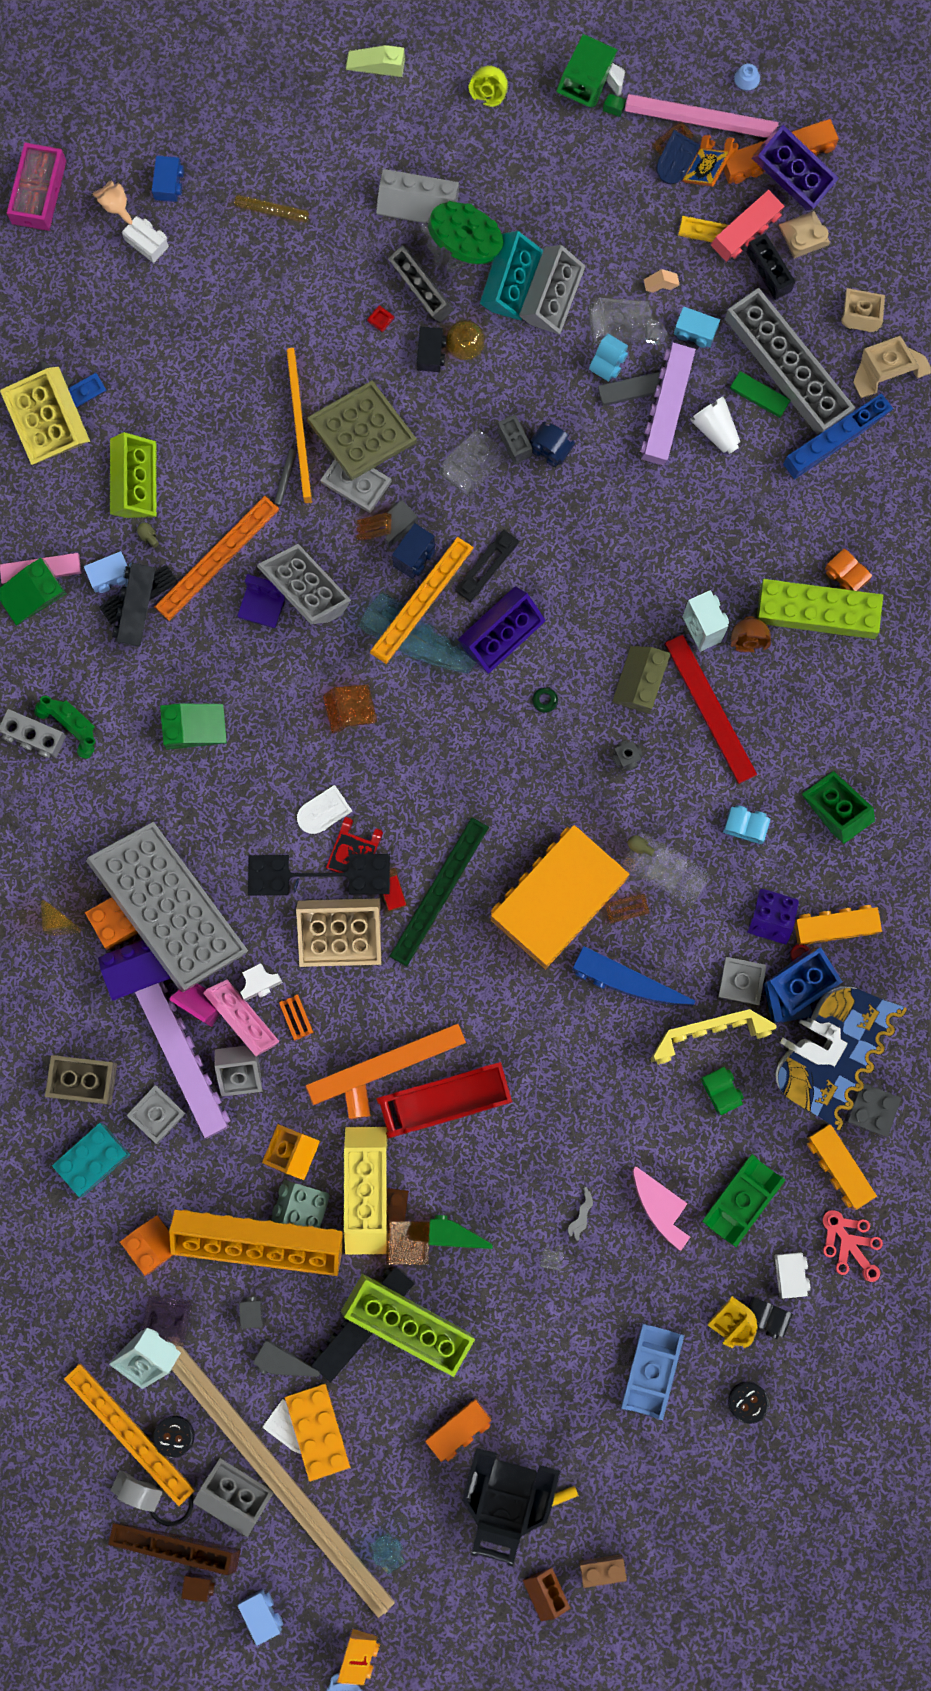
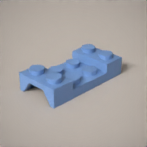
M644 1323L641 1324L636 1343L637 1347L620 1406L621 1409L635 1411L663 1420L684 1339L683 1334Z

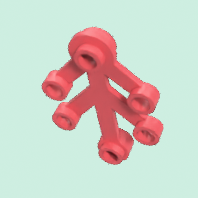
M835 1210L826 1212L822 1219L823 1225L827 1229L826 1244L823 1247V1254L826 1257H833L836 1254L834 1246L836 1233L841 1238L839 1259L835 1266L836 1272L841 1275L849 1272L847 1260L848 1252L850 1251L863 1268V1278L869 1282L877 1281L880 1277L879 1268L875 1265H870L857 1245L869 1246L874 1250H879L883 1246L882 1240L879 1237L866 1238L849 1235L843 1228H857L860 1232H867L870 1229L869 1222L863 1219L859 1221L844 1219L842 1214ZM832 1217H835L837 1219V1223L835 1225H832L830 1223V1219ZM861 1222L866 1223V1229H860L859 1225ZM877 1239L879 1241L878 1247L872 1245L873 1240ZM827 1247H832L833 1253L831 1255L826 1253ZM841 1264H844L846 1267L844 1272L839 1271ZM873 1269L875 1271L874 1277L868 1275L869 1270Z

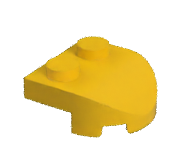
M733 1296L708 1323L710 1328L724 1337L723 1344L731 1348L735 1345L743 1346V1348L750 1346L757 1332V1320L754 1313Z

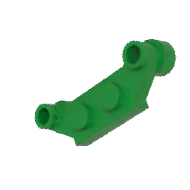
M42 696L34 708V714L41 719L48 718L51 714L79 740L77 754L84 759L90 758L95 749V739L93 737L95 726L67 700L62 702L52 700L49 696Z

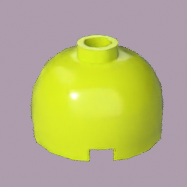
M487 65L479 68L473 74L469 83V92L475 101L476 99L487 101L484 105L491 107L499 105L505 98L508 90L505 74L495 66Z

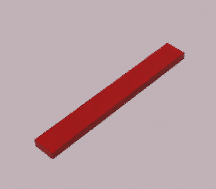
M683 634L664 644L666 649L671 653L670 656L738 785L757 776L753 765Z

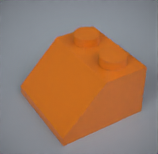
M158 1215L120 1241L144 1276L149 1275L174 1256L171 1255L169 1230Z

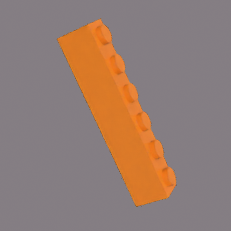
M831 119L792 131L815 155L822 152H832L839 140ZM765 141L736 150L731 154L723 168L728 184L733 182L738 184L743 182L745 178L751 176L756 178L765 172L752 159Z

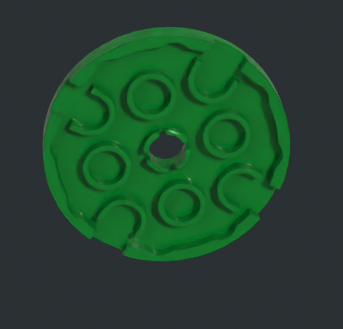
M453 201L442 203L433 209L429 217L428 230L434 242L441 249L445 247L452 252L451 256L458 260L471 264H486L493 261L502 249L503 237L496 221L476 209L470 203L463 204Z

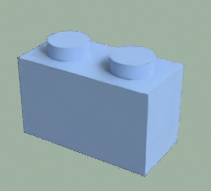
M121 551L84 566L92 588L96 593L107 592L111 589L110 587L117 584L119 586L124 585L126 582L123 574L125 566L128 567Z
M263 1589L241 1600L238 1604L256 1646L280 1634L281 1626L283 1625L280 1615L278 1613L275 1614L271 1607L274 1603L270 1594H265Z

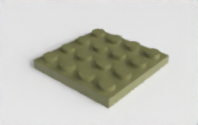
M373 380L307 417V422L351 481L417 442L416 437Z

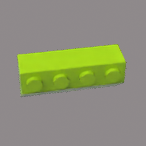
M125 432L110 439V514L123 518L156 517V441Z

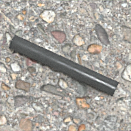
M289 449L274 501V504L277 506H281L297 452L294 449Z

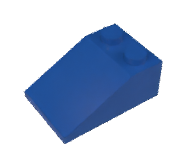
M812 947L771 978L769 982L790 1016H793L841 984L842 980L822 948Z

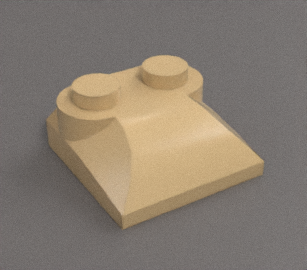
M815 211L778 225L793 258L830 244L828 230L821 224Z
M847 288L841 318L842 324L847 328L867 332L877 331L883 323L885 295Z

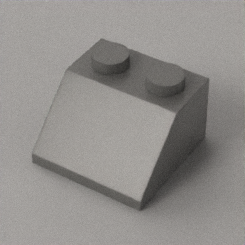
M247 1045L215 1049L214 1066L221 1097L262 1092L259 1056H255Z

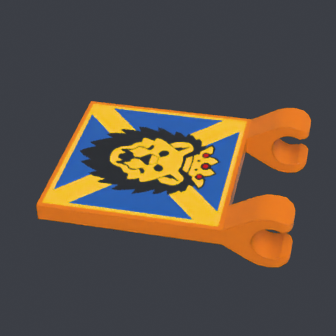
M704 135L701 140V147L682 181L713 187L729 157L739 147L738 143H733L735 139H726L724 151L714 150L712 148L715 145V141L710 140V135Z

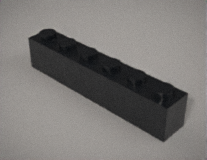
M397 1266L394 1269L390 1267L382 1277L385 1280L381 1283L402 1296H405L415 1284ZM345 1319L340 1325L343 1328L338 1335L334 1332L326 1341L329 1346L324 1351L320 1349L312 1358L315 1361L312 1367L330 1383L373 1334L348 1319Z

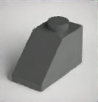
M403 500L392 504L388 509L386 544L389 548L401 539L414 523H419L418 516Z

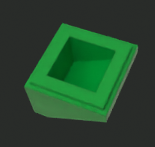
M609 94L604 102L603 112L621 117L627 99Z

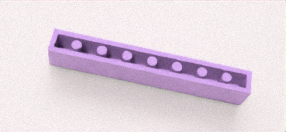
M162 981L139 990L135 994L204 1138H209L229 1128L228 1122L231 1120L226 1110L222 1111L219 1106L222 1103L217 1092L213 1093L210 1087L213 1084L208 1073H203L201 1067L204 1064L199 1054L195 1056L192 1050L195 1045L190 1036L186 1037L183 1031L186 1029L181 1017L177 1019L174 1013L177 1008L172 1001L168 1000L165 994L168 992V989Z

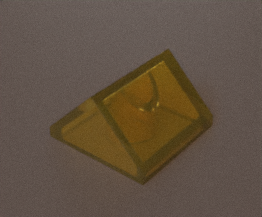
M43 899L41 902L43 932L50 936L82 932L81 928Z

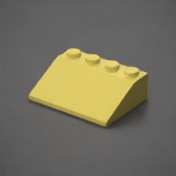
M59 367L44 369L0 390L31 465L90 442Z

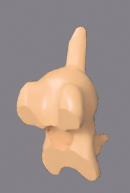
M109 181L103 188L93 192V196L97 198V201L107 212L119 214L124 221L132 224V219L125 209L127 197L120 183L114 185L113 181Z

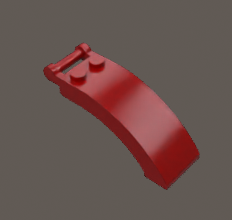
M501 1062L376 1098L377 1103L381 1106L387 1128V1139L512 1103ZM389 1101L394 1102L400 1129L395 1130L388 1104Z

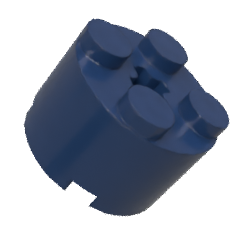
M542 422L529 441L532 446V453L538 457L540 455L547 458L546 462L555 468L557 465H562L574 447L575 442L574 440L570 442L567 439L569 435L565 431L551 423L549 426H546V422Z

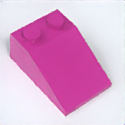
M199 984L184 992L178 990L169 998L170 1001L211 1027L220 1016L217 1009L203 994L206 988Z

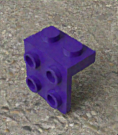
M760 889L754 915L747 933L787 945L794 929L799 901L792 897Z

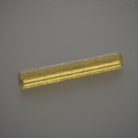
M236 195L234 203L236 207L307 223L309 220V212L241 195Z

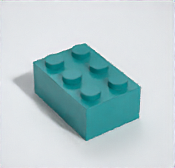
M99 1123L56 1161L52 1167L78 1197H84L131 1154L105 1124Z

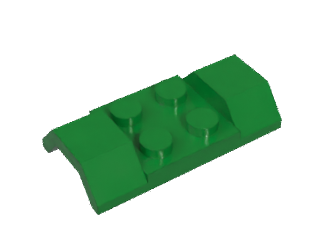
M751 1154L716 1200L702 1222L728 1243L737 1247L786 1179L772 1171L756 1156Z

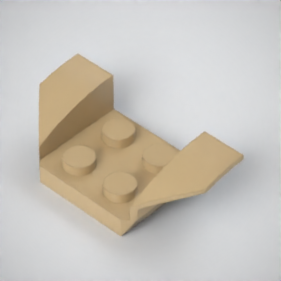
M898 336L864 349L853 383L860 398H864L877 393L879 382L910 371L914 372L916 378L931 374V366L926 356L907 347L902 337Z

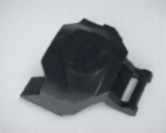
M476 1447L462 1496V1501L477 1524L471 1555L495 1559L513 1567L520 1538L530 1531L547 1524L561 1470L539 1465L536 1472L534 1469L497 1460V1453ZM481 1541L510 1548L509 1554L482 1547L480 1544Z

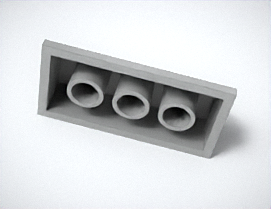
M383 169L379 185L376 215L428 224L429 217L436 206L448 201L457 202L459 182Z
M562 245L545 247L519 316L532 326L561 334L585 265Z

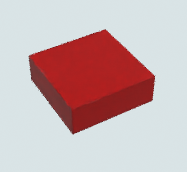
M379 305L367 319V322L383 333L395 317Z

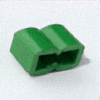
M722 1067L700 1078L719 1116L743 1105V1094L739 1088L735 1089L732 1082L735 1079L730 1069L726 1070L725 1067Z

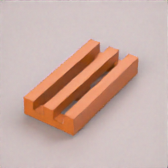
M299 995L279 1002L294 1041L314 1033ZM294 1001L297 1002L304 1022L306 1024V1027L308 1029V1031L304 1032L299 1017L292 1003ZM286 1004H289V1007L291 1009V1012L293 1014V1017L300 1032L299 1035H297L295 1032V1029L285 1007Z

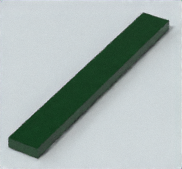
M473 817L470 819L390 954V958L408 967L489 829L487 825Z

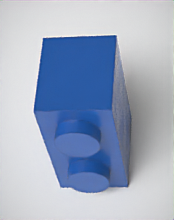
M156 156L152 185L154 200L178 201V195L182 194L180 177H184V165H181L179 157Z

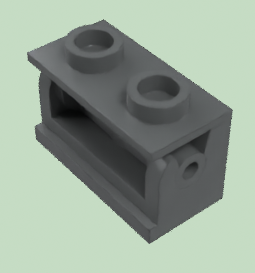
M516 414L499 421L498 426L500 429L497 431L513 464L515 465L532 457V446Z

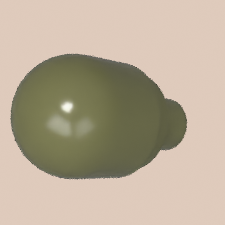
M146 522L139 524L137 533L145 543H150L153 548L157 547L159 542L156 539L157 534L153 527Z
M633 835L628 839L627 845L629 849L637 854L642 855L646 853L652 857L655 852L654 848L648 846L649 842L638 835Z

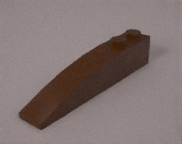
M113 1523L108 1544L227 1576L237 1572L241 1552L240 1549L200 1539L120 1523Z

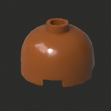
M753 616L745 617L736 623L732 629L731 647L735 646L738 652H754V648L763 647V650H766L771 645L770 630L763 621Z

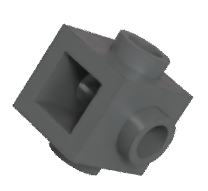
M627 740L617 744V748L613 752L614 755H612L616 767L619 766L621 771L626 769L631 771L639 767L638 764H640L641 756H643L640 746L635 745L634 741L628 743ZM630 751L631 756L627 757L624 753Z

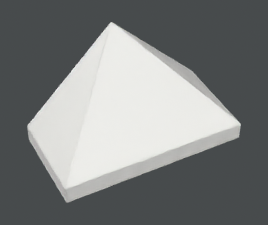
M612 64L606 81L619 96L622 91L625 71Z

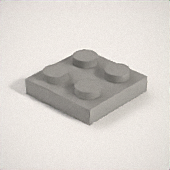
M725 957L718 998L759 1006L767 965Z
M155 1085L126 1116L152 1141L158 1144L186 1113Z

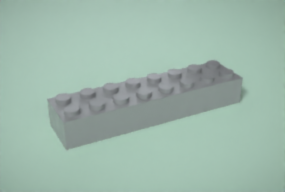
M760 288L727 310L726 322L786 397L791 400L790 402L817 435L854 411V405Z

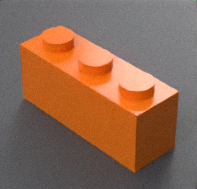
M474 1398L427 1437L425 1442L441 1462L444 1459L448 1462L457 1454L455 1450L461 1445L465 1448L474 1440L473 1435L478 1431L482 1434L491 1426L489 1424L491 1417L478 1400Z

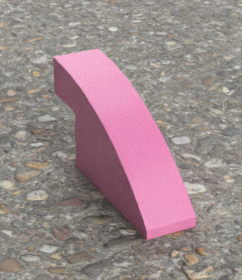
M634 1166L632 1174L635 1188L648 1218L661 1235L676 1249L681 1251L690 1239V1236L673 1224L687 1203Z

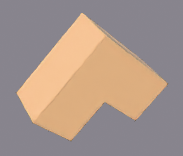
M661 269L645 278L644 284L646 291L653 293L662 288L671 290L679 286V280L676 273Z

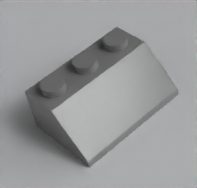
M220 1458L200 1488L193 1503L248 1537L274 1492Z

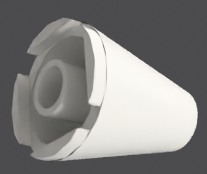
M724 397L717 399L715 403L708 405L690 418L691 422L723 453L728 451L730 454L739 448L737 444L740 443V439Z

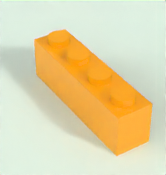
M871 905L860 906L859 910L851 911V908H844L835 914H831V911L819 912V916L811 917V914H803L798 916L799 919H796L794 924L799 945L867 936L882 932L878 907L872 908Z
M830 1124L807 1137L809 1141L807 1143L808 1148L813 1154L817 1153L819 1156V1165L824 1172L828 1171L831 1175L830 1182L836 1190L840 1189L844 1195L842 1201L847 1208L851 1207L853 1210H857L877 1197Z

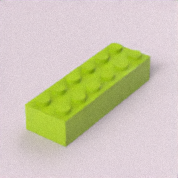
M763 579L760 585L756 619L771 626L875 639L880 630L883 594Z
M364 1274L360 1276L341 1310L344 1318L452 1377L457 1373L475 1341L471 1333Z

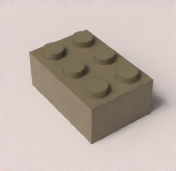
M51 1055L45 1097L111 1105L117 1064Z

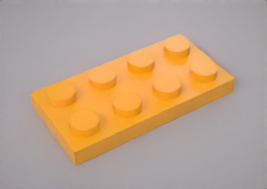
M326 1384L285 1396L309 1482L350 1468Z

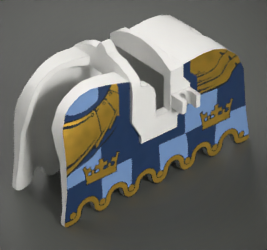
M839 986L830 990L820 998L812 1017H808L807 1020H800L799 1022L826 1037L825 1045L821 1047L808 1039H802L797 1044H794L782 1038L780 1043L789 1049L776 1067L777 1086L788 1099L819 1116L837 1130H840L844 1122L838 1115L839 1110L848 1111L853 1108L854 1102L849 1097V1092H860L864 1089V1083L859 1079V1074L862 1072L872 1073L875 1066L870 1061L869 1056L871 1054L880 1055L885 1051L884 1045L880 1042V1037L882 1035L892 1036L895 1033V1027L890 1023V1018L903 1017L907 1012V1008L885 1001L854 987Z

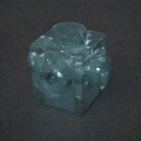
M389 1533L370 1544L374 1552L371 1555L372 1559L387 1574H390L406 1563L401 1553L404 1549L398 1538L393 1539Z

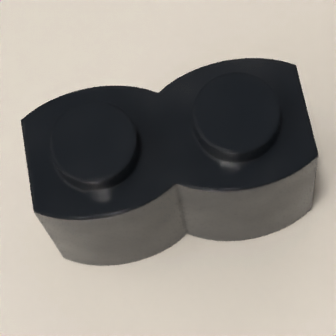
M752 1296L748 1308L756 1317L757 1331L760 1327L767 1330L765 1335L777 1340L779 1336L784 1338L793 1313Z

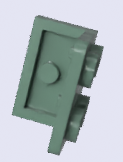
M284 1180L279 1188L277 1204L272 1210V1221L282 1224L292 1223L298 1226L320 1228L328 1204L329 1194Z

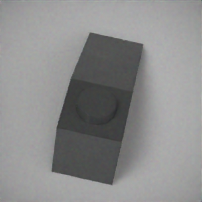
M268 1339L253 1362L257 1366L255 1369L265 1375L267 1373L315 1377L321 1375L311 1364Z

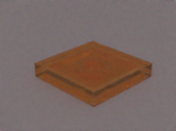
M388 1221L386 1264H428L430 1222Z

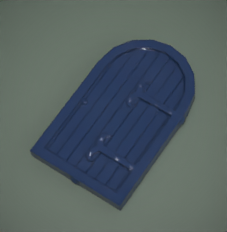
M673 130L657 162L656 170L659 178L667 184L680 182L686 175L700 145Z

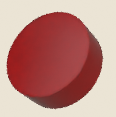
M804 944L794 946L790 951L791 960H795L808 951L809 948Z

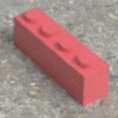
M770 190L766 191L717 235L711 246L726 262L732 257L736 259L742 253V248L745 245L748 247L749 242L756 239L755 236L758 233L762 235L769 228L768 224L771 221L774 224L782 216L780 212L785 206Z

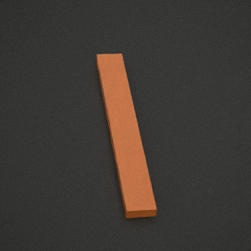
M264 496L154 606L155 609L170 621L279 511V508Z
M456 1024L310 1083L305 1087L314 1106L465 1044L466 1041L459 1024Z

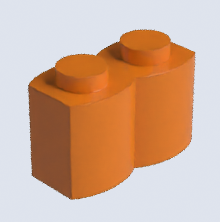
M846 549L838 553L825 567L827 576L831 580L836 579L841 584L840 588L845 590L859 591L872 578L871 573Z

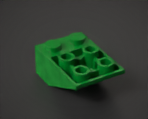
M583 34L562 75L556 92L590 108L596 106L618 49Z

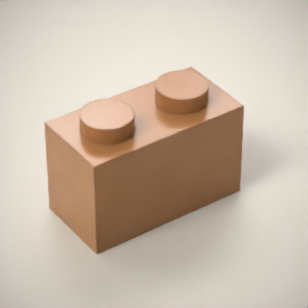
M622 1554L579 1561L584 1588L627 1581Z

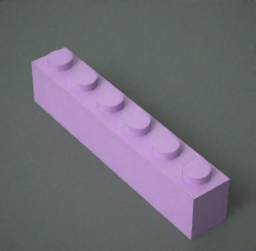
M673 343L669 349L666 348L663 357V360H666L665 367H661L658 377L661 379L660 386L657 385L654 392V397H657L655 404L652 403L649 415L652 416L651 422H647L644 432L647 434L646 441H642L640 447L642 460L664 465L668 460L696 349Z

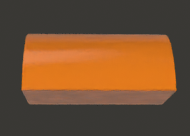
M366 1084L345 1092L350 1120L371 1116Z

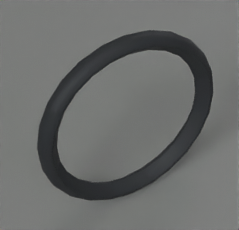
M193 1495L189 1496L188 1511L177 1521L167 1522L159 1518L155 1512L150 1511V1513L162 1525L177 1526L187 1520L192 1513L194 1505Z

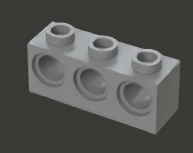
M9 709L0 724V734L3 735L2 739L11 743L14 740L21 743V747L29 751L32 748L39 750L38 754L46 758H50V756L56 758L66 738L63 732ZM17 724V729L9 732L10 726ZM32 731H35V737L31 740H28V734ZM49 739H54V744L51 747H45Z

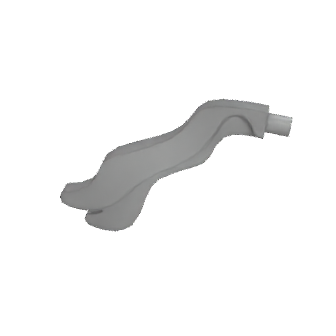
M587 1187L583 1188L585 1202L579 1208V1217L568 1227V1235L572 1237L574 1232L576 1241H579L580 1233L586 1229L587 1213L593 1205L592 1196Z

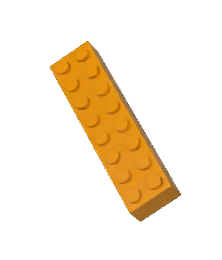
M174 1210L169 1231L171 1255L338 1276L342 1255L343 1231L321 1229L314 1226H298L292 1223L282 1224L273 1221H259L251 1218H235L229 1215L220 1216L188 1210Z

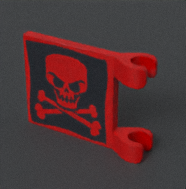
M345 817L326 868L338 873H345L349 869V854H375L383 831L375 829L371 841L349 833L353 820Z

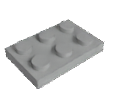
M335 459L320 482L371 513L392 480L373 468L351 481Z

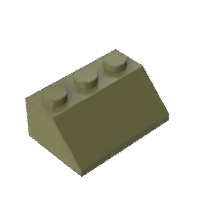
M631 646L612 702L651 714L671 653L653 647Z

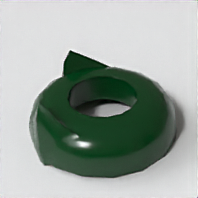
M544 687L538 689L533 694L532 702L535 709L539 712L548 713L557 707L558 696L551 687ZM543 694L551 697V701L547 705L541 704L539 701L540 696Z

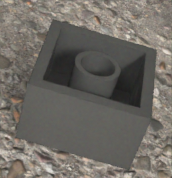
M864 1083L862 1091H855L852 1098L854 1106L851 1110H848L844 1123L886 1138L892 1127L901 1097Z

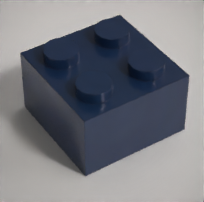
M414 523L392 554L393 567L411 579H414L416 575L420 576L425 568L424 563L426 560H431L436 553L435 536Z

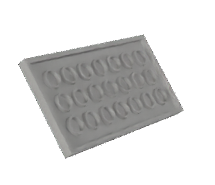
M154 822L87 858L86 862L182 992L248 952L247 948Z

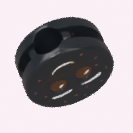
M741 1382L730 1391L728 1407L736 1419L743 1423L753 1424L761 1421L766 1416L769 1409V1398L764 1389L753 1382Z
M181 1416L165 1418L157 1425L153 1435L155 1448L161 1455L168 1458H178L184 1455L192 1447L195 1439L192 1424Z

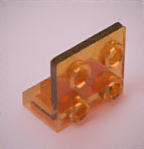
M368 685L334 687L323 695L332 733L341 732L348 726L375 724L377 722Z

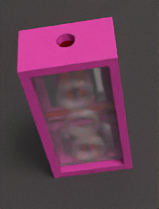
M24 142L7 210V215L12 224L50 230L66 165V158L62 149Z

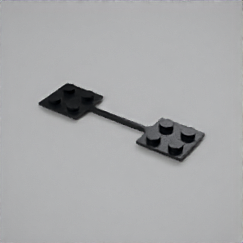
M349 854V869L345 873H291L289 870V855H249L248 896L289 895V880L292 877H347L349 879V895L390 894V854Z

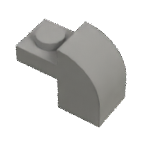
M124 1471L118 1472L110 1490L118 1496V1500L135 1508L155 1512L163 1493L162 1490L153 1484L139 1481Z

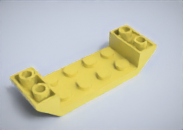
M748 1009L671 1029L662 1037L651 1057V1062L657 1061V1065L671 1061V1057L675 1055L673 1044L685 1041L689 1035L697 1038L707 1034L708 1030L717 1033L727 1029L728 1025L736 1028L748 1024L750 1035H756L757 1039L772 1035V1031L776 1029V1024Z
M386 1127L345 1128V1254H387Z

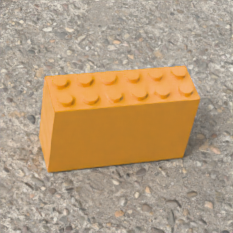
M575 825L571 829L567 827L560 834V841L557 844L553 842L547 848L546 856L544 858L539 857L532 865V871L524 873L519 879V886L516 889L512 887L505 894V901L502 904L498 902L491 910V921L545 970L626 882L630 875Z

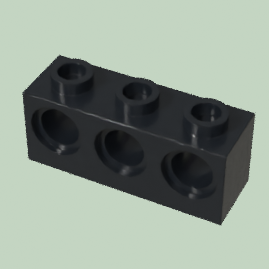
M765 233L750 241L746 253L773 298L777 300L792 292L795 280L768 235Z

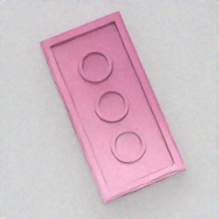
M229 980L209 987L203 992L255 1056L262 1054L279 1043L276 1036Z

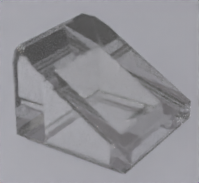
M645 319V341L662 345L668 335L661 321Z

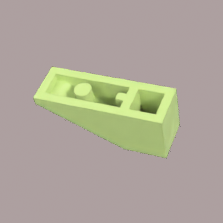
M385 45L349 51L346 70L402 77L405 63L404 48Z

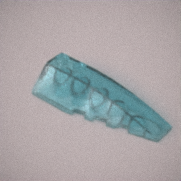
M382 592L366 609L358 627L380 639L405 605ZM422 621L418 622L398 649L426 663L467 674L477 663L458 646H451L446 636H439L433 631L434 627L430 623L426 625Z

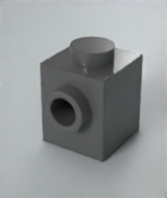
M257 1296L244 1297V1301L239 1302L241 1329L264 1326L262 1300H257Z

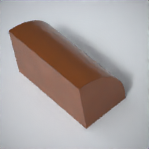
M553 1568L544 1569L522 1580L540 1621L556 1619L571 1609Z

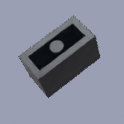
M420 327L416 362L417 371L440 372L441 366L445 365V354H442V347L446 348L447 336L443 335V328Z

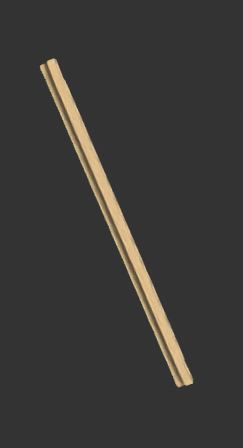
M173 1336L167 1342L174 1344L181 1354L173 1365L172 1371L375 1615L379 1618L395 1604V1601Z

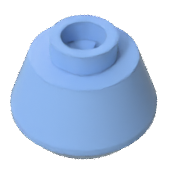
M744 64L736 71L734 81L740 89L752 90L758 86L760 74L754 65Z

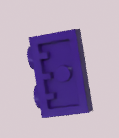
M247 574L245 579L247 588L238 612V618L276 628L286 597L270 580Z

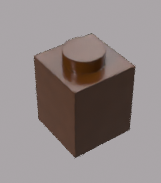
M186 1573L181 1599L207 1602L210 1596H214L215 1583L212 1582L213 1576Z

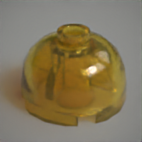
M461 320L450 327L447 333L446 344L448 351L453 357L459 360L475 359L484 349L485 337L477 323L471 320Z

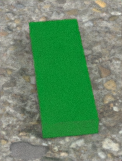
M741 371L730 386V390L779 418H781L791 401Z

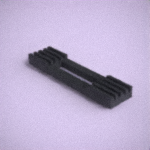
M503 529L456 587L455 591L471 603L519 544V540ZM498 550L502 554L479 582L474 580L473 577L494 551Z
M167 564L154 573L153 582L157 588L151 591L149 601L178 583ZM115 596L99 606L111 625L119 619L116 618L117 607L121 606L122 598H119V596Z

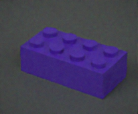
M784 125L776 127L752 157L769 176L807 211L814 209L839 179Z

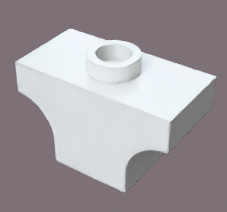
M259 964L242 972L246 979V985L240 993L245 1001L257 995L263 997L270 993L271 988L283 982L278 974H268L263 965Z

